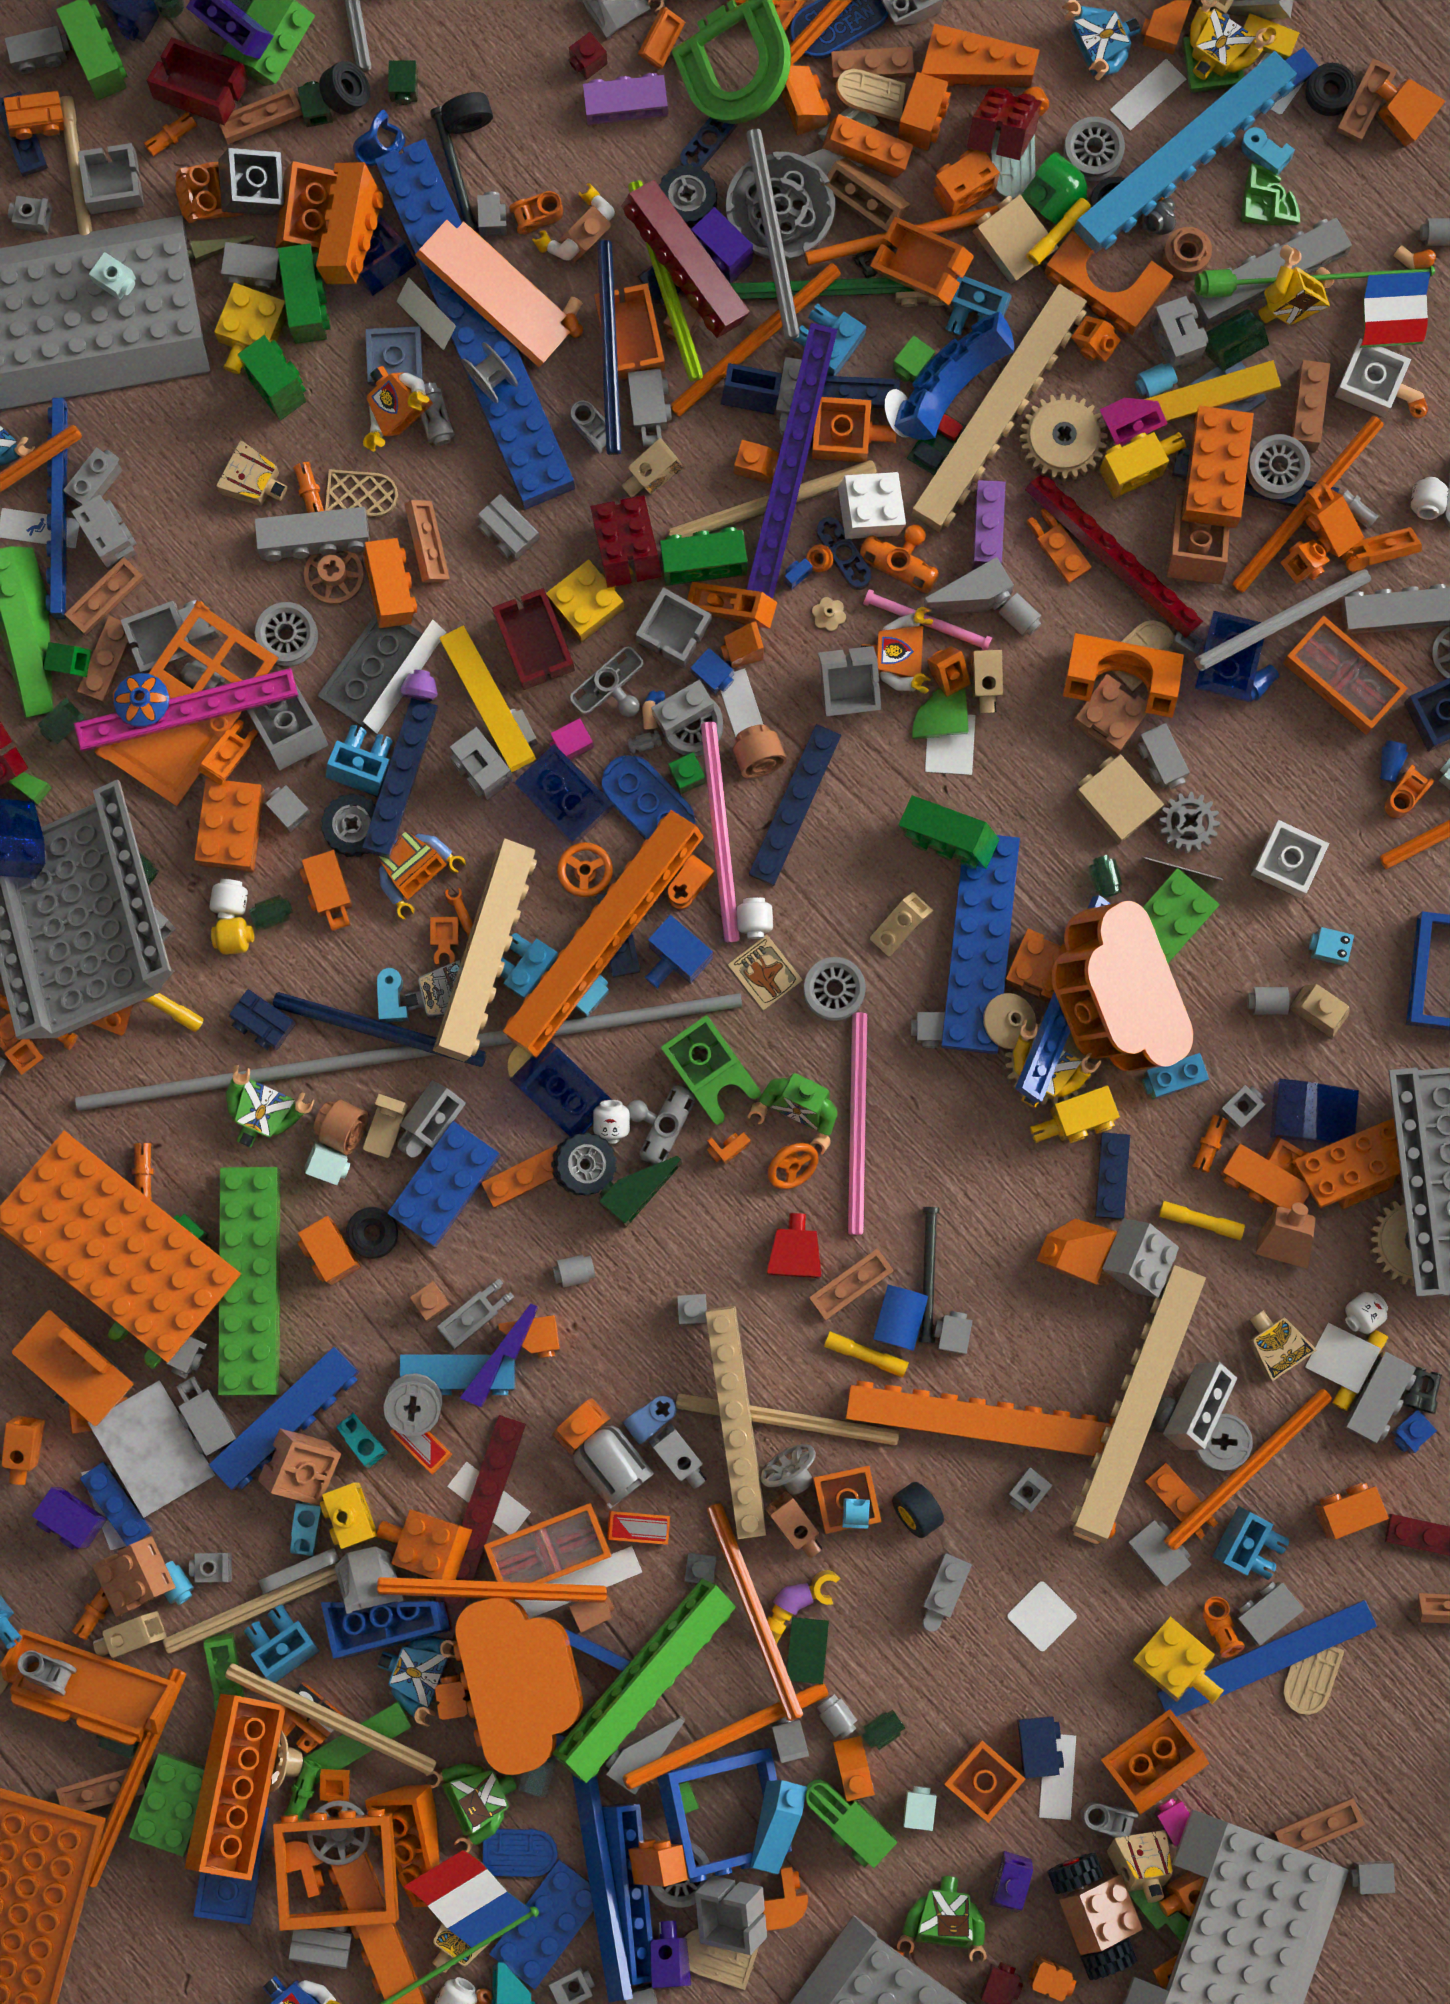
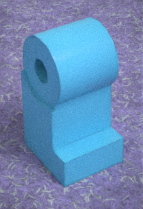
M1257 127L1250 128L1245 132L1241 144V149L1245 156L1257 165L1269 169L1277 176L1291 161L1295 151L1287 143L1283 148H1280L1267 138L1264 130Z
M393 968L383 969L377 977L379 1020L385 1023L409 1021L408 1009L406 1006L400 1007V991L403 988V980L399 972Z
M844 1498L842 1527L868 1529L870 1500Z
M299 1500L296 1502L290 1553L314 1556L321 1517L323 1515L321 1506Z

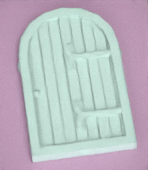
M996 130L991 152V161L1000 172L996 191L1004 198L1011 196L1012 199H1015L1017 196L1022 195L1035 177V135L1019 161L996 155L1001 131Z

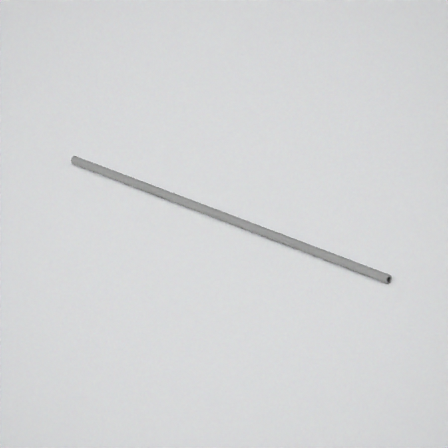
M737 993L565 1020L554 1036L742 1007L741 994ZM503 1030L478 1034L476 1038L480 1040L478 1048L513 1042L502 1032ZM399 1046L250 1070V1079L260 1083L436 1054L409 1046ZM246 1070V1071H240V1072H238V1073H239V1074H245V1073L247 1072V1070ZM233 1073L75 1097L77 1111L228 1088L233 1078Z

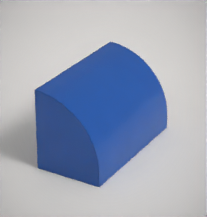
M888 1285L873 1339L884 1344L914 1351L928 1296Z

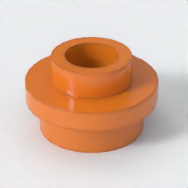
M815 545L807 553L806 559L813 566V571L825 572L833 564V553L825 545ZM820 554H823V563L819 562L818 558Z

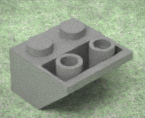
M881 0L894 25L918 24L940 13L943 0Z

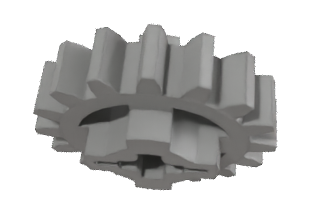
M1190 792L1185 799L1182 793L1177 796V802L1173 799H1169L1167 802L1170 809L1163 807L1161 813L1166 817L1160 818L1158 821L1159 824L1165 825L1160 834H1168L1169 837L1165 842L1166 844L1172 841L1176 843L1174 850L1177 851L1183 846L1185 853H1189L1191 847L1200 852L1201 843L1208 847L1211 844L1208 837L1215 838L1218 833L1213 828L1219 827L1220 822L1215 821L1213 818L1219 812L1210 810L1213 804L1212 801L1206 804L1203 803L1204 795L1201 794L1198 799H1194L1193 792ZM1185 805L1195 806L1197 809H1187ZM1172 814L1177 820L1175 829L1171 825ZM1198 816L1192 826L1190 825L1181 830L1186 820ZM1204 816H1206L1207 819L1206 831L1205 828L1202 826V818ZM1191 836L1194 840H1185L1181 837Z

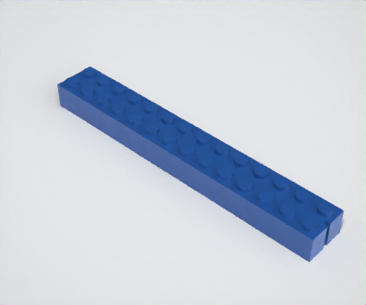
M425 139L403 147V153L400 155L398 150L375 159L378 173L414 256L446 220L457 229L462 224ZM415 256L436 306L456 326L450 339L461 364L462 359H467L474 367L487 357L481 345L485 342L500 356L518 382V386L514 387L504 379L496 385L493 390L498 397V403H494L478 387L462 364L524 509L526 510L574 490L575 484L572 474L516 346Z

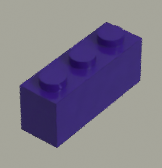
M190 0L186 7L245 55L260 59L274 37L230 0Z

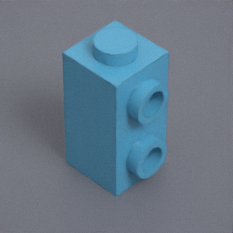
M1198 1053L1183 1058L1171 1066L1147 1070L1144 1073L1145 1078L1142 1079V1084L1146 1094H1151L1154 1100L1205 1083L1209 1080L1201 1054Z

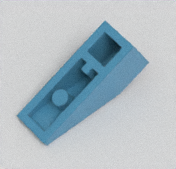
M783 1780L766 1782L750 1868L779 1874L802 1817L807 1791L806 1786Z

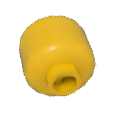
M242 917L219 919L216 926H213L211 929L213 947L224 955L245 953L249 948V943L254 942L253 927L248 926Z

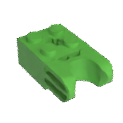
M708 1015L661 1046L709 1117L718 1126L724 1122L725 1117L718 1103L719 1091L724 1086L730 1084L739 1086L749 1098L757 1099L761 1096L760 1089ZM696 1047L708 1050V1054H706L707 1059L704 1062L700 1059L694 1060L692 1055L696 1054L693 1051Z
M814 1779L806 1786V1801L809 1807L833 1829L830 1832L831 1836L841 1846L844 1847L848 1844L854 1849L851 1852L852 1856L862 1866L866 1867L869 1864L875 1868L898 1843L895 1837L856 1800L846 1801L827 1781Z

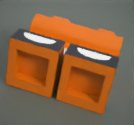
M305 1682L301 1683L295 1691L296 1694L317 1704H320L324 1699ZM327 1700L321 1704V1706L346 1717ZM288 1707L285 1709L281 1731L288 1736L296 1725L300 1727L305 1733L296 1744L306 1753H309L318 1744L324 1743L334 1731L311 1718L309 1720L308 1717Z

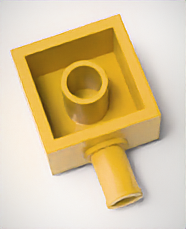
M237 283L233 284L214 331L219 343L232 347L223 366L225 370L239 375L242 364L237 354L263 335L270 342L272 340L277 342L287 318L284 300Z
M1155 432L1149 435L1141 433L1132 438L1131 443L1122 447L1121 444H1118L1108 449L1099 471L1113 498L1120 497L1162 477L1169 463L1167 456L1186 448L1184 439L1180 440L1182 438L1181 433L1177 432L1175 435L1160 442Z
M589 559L546 593L552 608L581 643L624 610V601L616 593L615 587L607 588L605 575L601 574ZM629 566L630 575H632V574H634V573H633L632 569H631L630 566Z
M1107 1085L1055 1104L1050 1109L1053 1119L1030 1126L1031 1134L1043 1131L1034 1135L1033 1140L1035 1143L1059 1135L1061 1141L1068 1139L1071 1144L1085 1139L1089 1131L1095 1130L1096 1134L1112 1129L1115 1126L1114 1122L1120 1116Z
M354 1482L322 1494L324 1501L320 1502L324 1517L331 1519L333 1528L329 1529L334 1545H340L341 1549H345L378 1537L360 1483Z
M1171 1616L1133 1660V1665L1176 1702L1192 1687L1207 1698L1211 1704L1224 1691L1204 1674L1206 1667L1212 1662L1215 1654Z

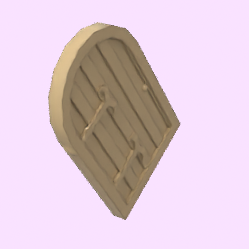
M858 69L846 70L839 76L836 83V92L840 100L847 106L897 122L901 120L906 83Z
M1152 620L1143 622L1134 628L1121 642L1173 652L1169 646L1174 635L1168 626L1162 622ZM1112 671L1131 692L1143 682L1133 674L1123 671Z
M1331 1647L1290 1665L1287 1677L1285 1678L1283 1695L1285 1702L1292 1710L1299 1714L1310 1715L1324 1708L1330 1697L1344 1650Z
M699 1928L693 1929L685 1935L684 1938L687 1939L690 1971L699 1976H704L743 1990L746 1989L758 1948L751 1955L701 1944Z

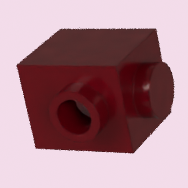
M588 32L569 47L570 58L568 61L577 73L580 72L586 80L608 64L607 51L591 32Z
M1000 1962L999 1966L991 1963L979 1996L980 1999L989 2004H1011L1013 1999L1018 2000L1023 1983L1019 1982L1021 1977L1015 1973L1016 1968L1004 1962Z

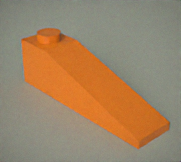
M405 1785L365 1800L367 1810L375 1808L385 1809V1813H392L395 1862L399 1872L398 1879L402 1886L440 1864L437 1811L431 1785ZM371 1826L375 1836L379 1835L382 1840L381 1826ZM404 1888L413 1907H428L418 1896Z

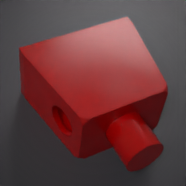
M789 1213L788 1229H777L767 1275L821 1278L817 1231L805 1230L806 1214Z

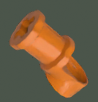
M1216 1596L1206 1601L1202 1614L1211 1636L1216 1638L1221 1648V1657L1229 1658L1237 1655L1245 1646L1243 1642L1238 1640L1233 1629L1235 1626L1229 1614L1230 1607L1228 1602ZM1214 1605L1219 1606L1223 1609L1224 1615L1214 1617L1209 1613L1208 1608Z

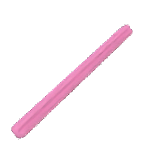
M704 722L701 724L723 934L724 941L730 943L739 941L740 937L737 928V910L717 727L715 722Z
M856 1012L852 1015L848 1233L850 1235H862L864 1220L867 1014L862 1012Z

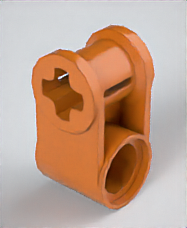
M546 191L527 199L518 200L509 206V211L514 214L518 225L516 230L521 235L558 222L564 213L561 198L552 191ZM548 203H555L557 205L555 210L550 212L545 211L544 207Z
M1413 764L1398 781V785L1385 802V811L1392 818H1403L1415 806L1418 800L1424 796L1434 782L1432 778L1427 779L1416 771V766ZM1394 799H1402L1405 803V809L1397 808L1394 804Z
M691 855L682 866L679 874L669 885L668 900L671 906L681 910L688 908L697 895L708 885L716 871L696 856ZM685 890L686 898L681 896L676 899L675 891L680 893Z

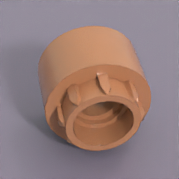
M1182 227L1175 230L1168 237L1162 253V263L1165 270L1178 280L1190 281L1195 279L1197 273H1202L1203 270H1206L1212 255V245L1208 236L1203 231L1194 227ZM1189 250L1193 253V257L1185 258L1181 255L1180 251Z
M754 725L737 734L733 753L743 777H761L778 770L786 763L787 758L778 734L775 731H771L766 725Z
M338 1100L336 1103L329 1101L322 1106L317 1114L313 1127L314 1133L319 1136L321 1144L344 1155H349L357 1147L366 1130L368 1112L344 1100Z

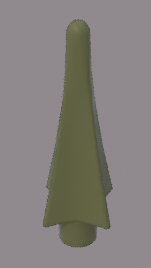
M254 234L225 239L190 241L191 247L187 249L189 260L194 259L197 265L224 252L225 242L244 244L254 240L255 236Z

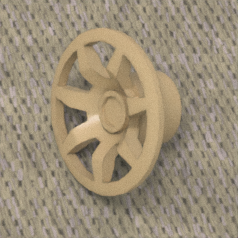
M282 1731L269 1792H275L281 1786L285 1776L297 1777L303 1764L301 1750L288 1747L286 1736Z

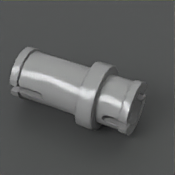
M1349 490L1343 493V497L1354 518L1364 525L1366 529L1370 528L1379 515L1364 505L1358 495H1352Z

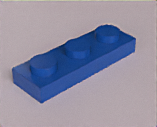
M105 1461L80 1477V1480L126 1546L140 1541L153 1532Z

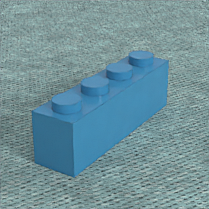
M400 1355V1377L405 1374L418 1373L428 1376L439 1387L442 1395H452V1390H463L464 1393L491 1355ZM505 1355L490 1389L492 1390V1395H509V1390H515V1359Z

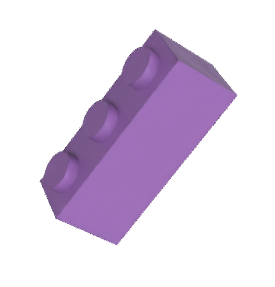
M648 73L640 78L621 76L613 81L594 79L587 84H583L587 125L668 116L664 75Z
M978 480L972 569H976L996 557L1002 564L1006 482Z

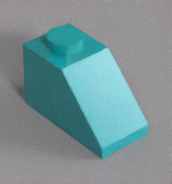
M504 1963L493 1965V1998L491 2004H535V2001H531L529 1990Z

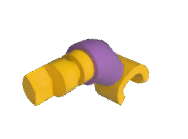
M830 1570L821 1571L813 1577L811 1586H808V1583L787 1586L777 1594L773 1600L775 1605L771 1610L774 1614L772 1617L768 1616L767 1618L776 1645L787 1626L784 1624L785 1621H790L793 1614L796 1615L800 1609L813 1604V1599H817L826 1605L833 1604L830 1595H823L820 1592V1588L826 1581L837 1583L841 1579L835 1572Z

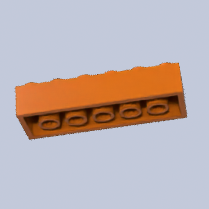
M220 1694L184 1869L245 1880L252 1879L286 1706L236 1695Z

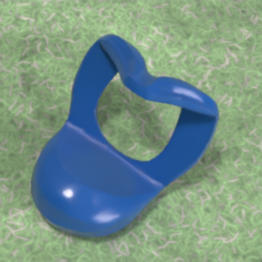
M380 110L376 114L370 130L358 137L353 144V152L357 161L365 162L367 166H375L376 158L396 150L400 152L405 144L406 138L404 133L398 127L388 123L389 117L385 110ZM380 125L383 129L396 134V138L390 147H384L377 138V131Z

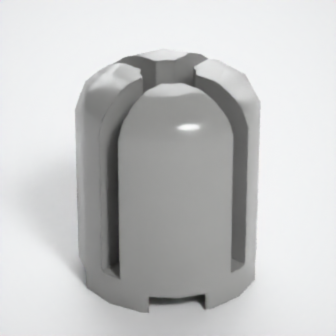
M613 1425L602 1427L592 1434L576 1449L573 1456L575 1465L610 1509L654 1474L620 1429Z

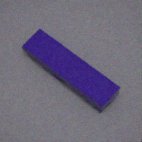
M530 1303L461 1395V1399L481 1408L483 1407L505 1355L516 1360L539 1308L538 1306Z

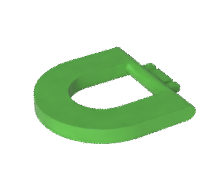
M730 0L727 2L729 11L726 6L722 5L706 16L708 25L704 19H701L697 22L700 31L672 49L674 59L691 100L700 111L717 121L738 124L753 120L766 112L775 103L785 87L790 72L791 51L786 33L772 0H746L739 6L736 5L737 3L734 0ZM745 18L758 49L759 65L754 78L747 86L738 91L727 92L722 90L717 82L704 45Z

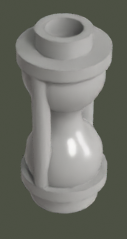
M426 383L425 393L433 402V405L421 415L428 442L434 443L435 446H443L450 443V438L455 434L449 420L441 389L437 388L436 383ZM440 409H441L443 418L440 416V413H439ZM426 413L428 414V416H429V418H430V421H429V422H428Z

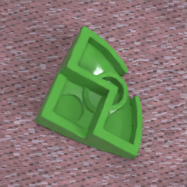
M1251 163L1246 179L1241 221L1262 225H1298L1300 223V213L1292 191L1286 194L1284 187L1279 184L1281 181L1279 176L1269 169Z
M965 687L946 697L941 688L933 692L932 697L924 705H921L916 714L912 729V739L968 734Z

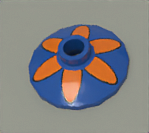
M137 673L127 677L119 684L114 693L113 704L117 715L125 723L134 727H146L155 724L164 717L169 707V694L166 686L159 678L151 674ZM139 693L145 695L141 701L135 700L136 695Z

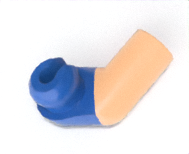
M652 690L648 693L642 706L644 729L658 728L657 722L652 715L651 707L665 700V692H655V690Z

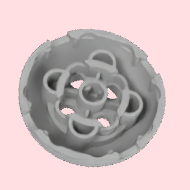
M773 152L770 155H766L772 190L779 189L780 194L774 195L776 210L778 208L785 210L781 212L776 211L779 228L782 224L786 223L792 227V230L788 232L780 229L785 259L789 260L803 256L805 252L813 250L826 237L834 219L835 197L833 191L825 185L830 183L828 177L814 162L795 153ZM750 160L739 169L729 185L726 197L727 219L753 244L754 254L770 259L763 220L756 217V214L761 210L752 162ZM800 200L804 203L801 210H796L793 207L795 201Z

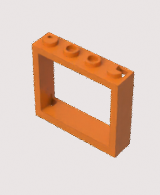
M375 1808L367 1810V1814L356 1815L355 1810L338 1812L336 1817H327L326 1812L309 1814L310 1818L298 1819L297 1814H290L289 1816H281V1820L273 1824L279 1931L397 1922L399 1919L392 1813H385V1809ZM381 1826L386 1907L289 1914L284 1832Z

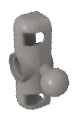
M624 647L571 693L570 701L574 708L581 715L586 716L591 714L596 707L600 706L609 697L613 696L618 701V710L623 716H635L639 712V701L634 696L626 695L621 687L636 672L643 668V659L632 647ZM624 652L627 658L618 664L616 659ZM603 677L613 678L614 684L609 688L602 687L599 682ZM580 689H583L586 694L577 700L575 694Z
M679 1085L672 1087L658 1115L649 1111L646 1103L641 1100H633L628 1104L630 1120L634 1122L644 1120L653 1125L639 1152L640 1158L651 1165L662 1162L658 1158L663 1149L667 1150L663 1161L667 1159L695 1103V1095L692 1091ZM675 1091L676 1093L672 1101H668L672 1092ZM689 1098L692 1100L690 1108L686 1110L684 1106ZM672 1119L676 1125L675 1129L671 1133H663L659 1128L662 1120ZM649 1141L650 1144H649V1146H648L646 1152H644L643 1150H644V1148H645L647 1142Z

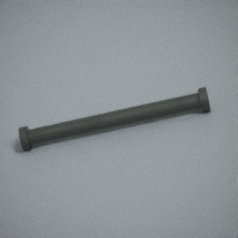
M442 106L435 107L430 111V114L436 121L463 221L477 232L479 225L474 220L450 132L446 129L441 113Z
M923 1207V1213H926L923 1294L928 1296L922 1319L921 1337H918V1343H935V1337H933L936 1222L940 1208Z

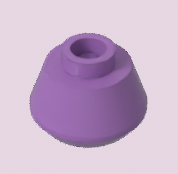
M414 670L413 674H408L400 687L402 695L408 699L413 698L430 702L438 695L435 679L430 677V672L425 670Z

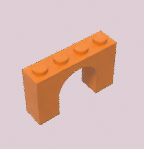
M1073 229L1047 263L1044 272L1047 275V279L1056 286L1060 284L1082 297L1091 306L1092 311L1102 318L1107 317L1114 322L1113 325L1123 333L1128 332L1133 336L1169 288L1174 276L1151 260L1130 288L1121 292L1103 291L1091 282L1086 270V262L1094 251Z
M1075 633L1063 697L1090 702L1097 676L1108 671H1123L1137 676L1146 685L1148 697L1145 713L1173 718L1178 699L1184 654Z

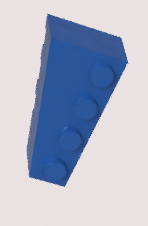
M321 1602L333 1659H346L451 1631L444 1602H390L352 1611L349 1614H346L343 1602Z

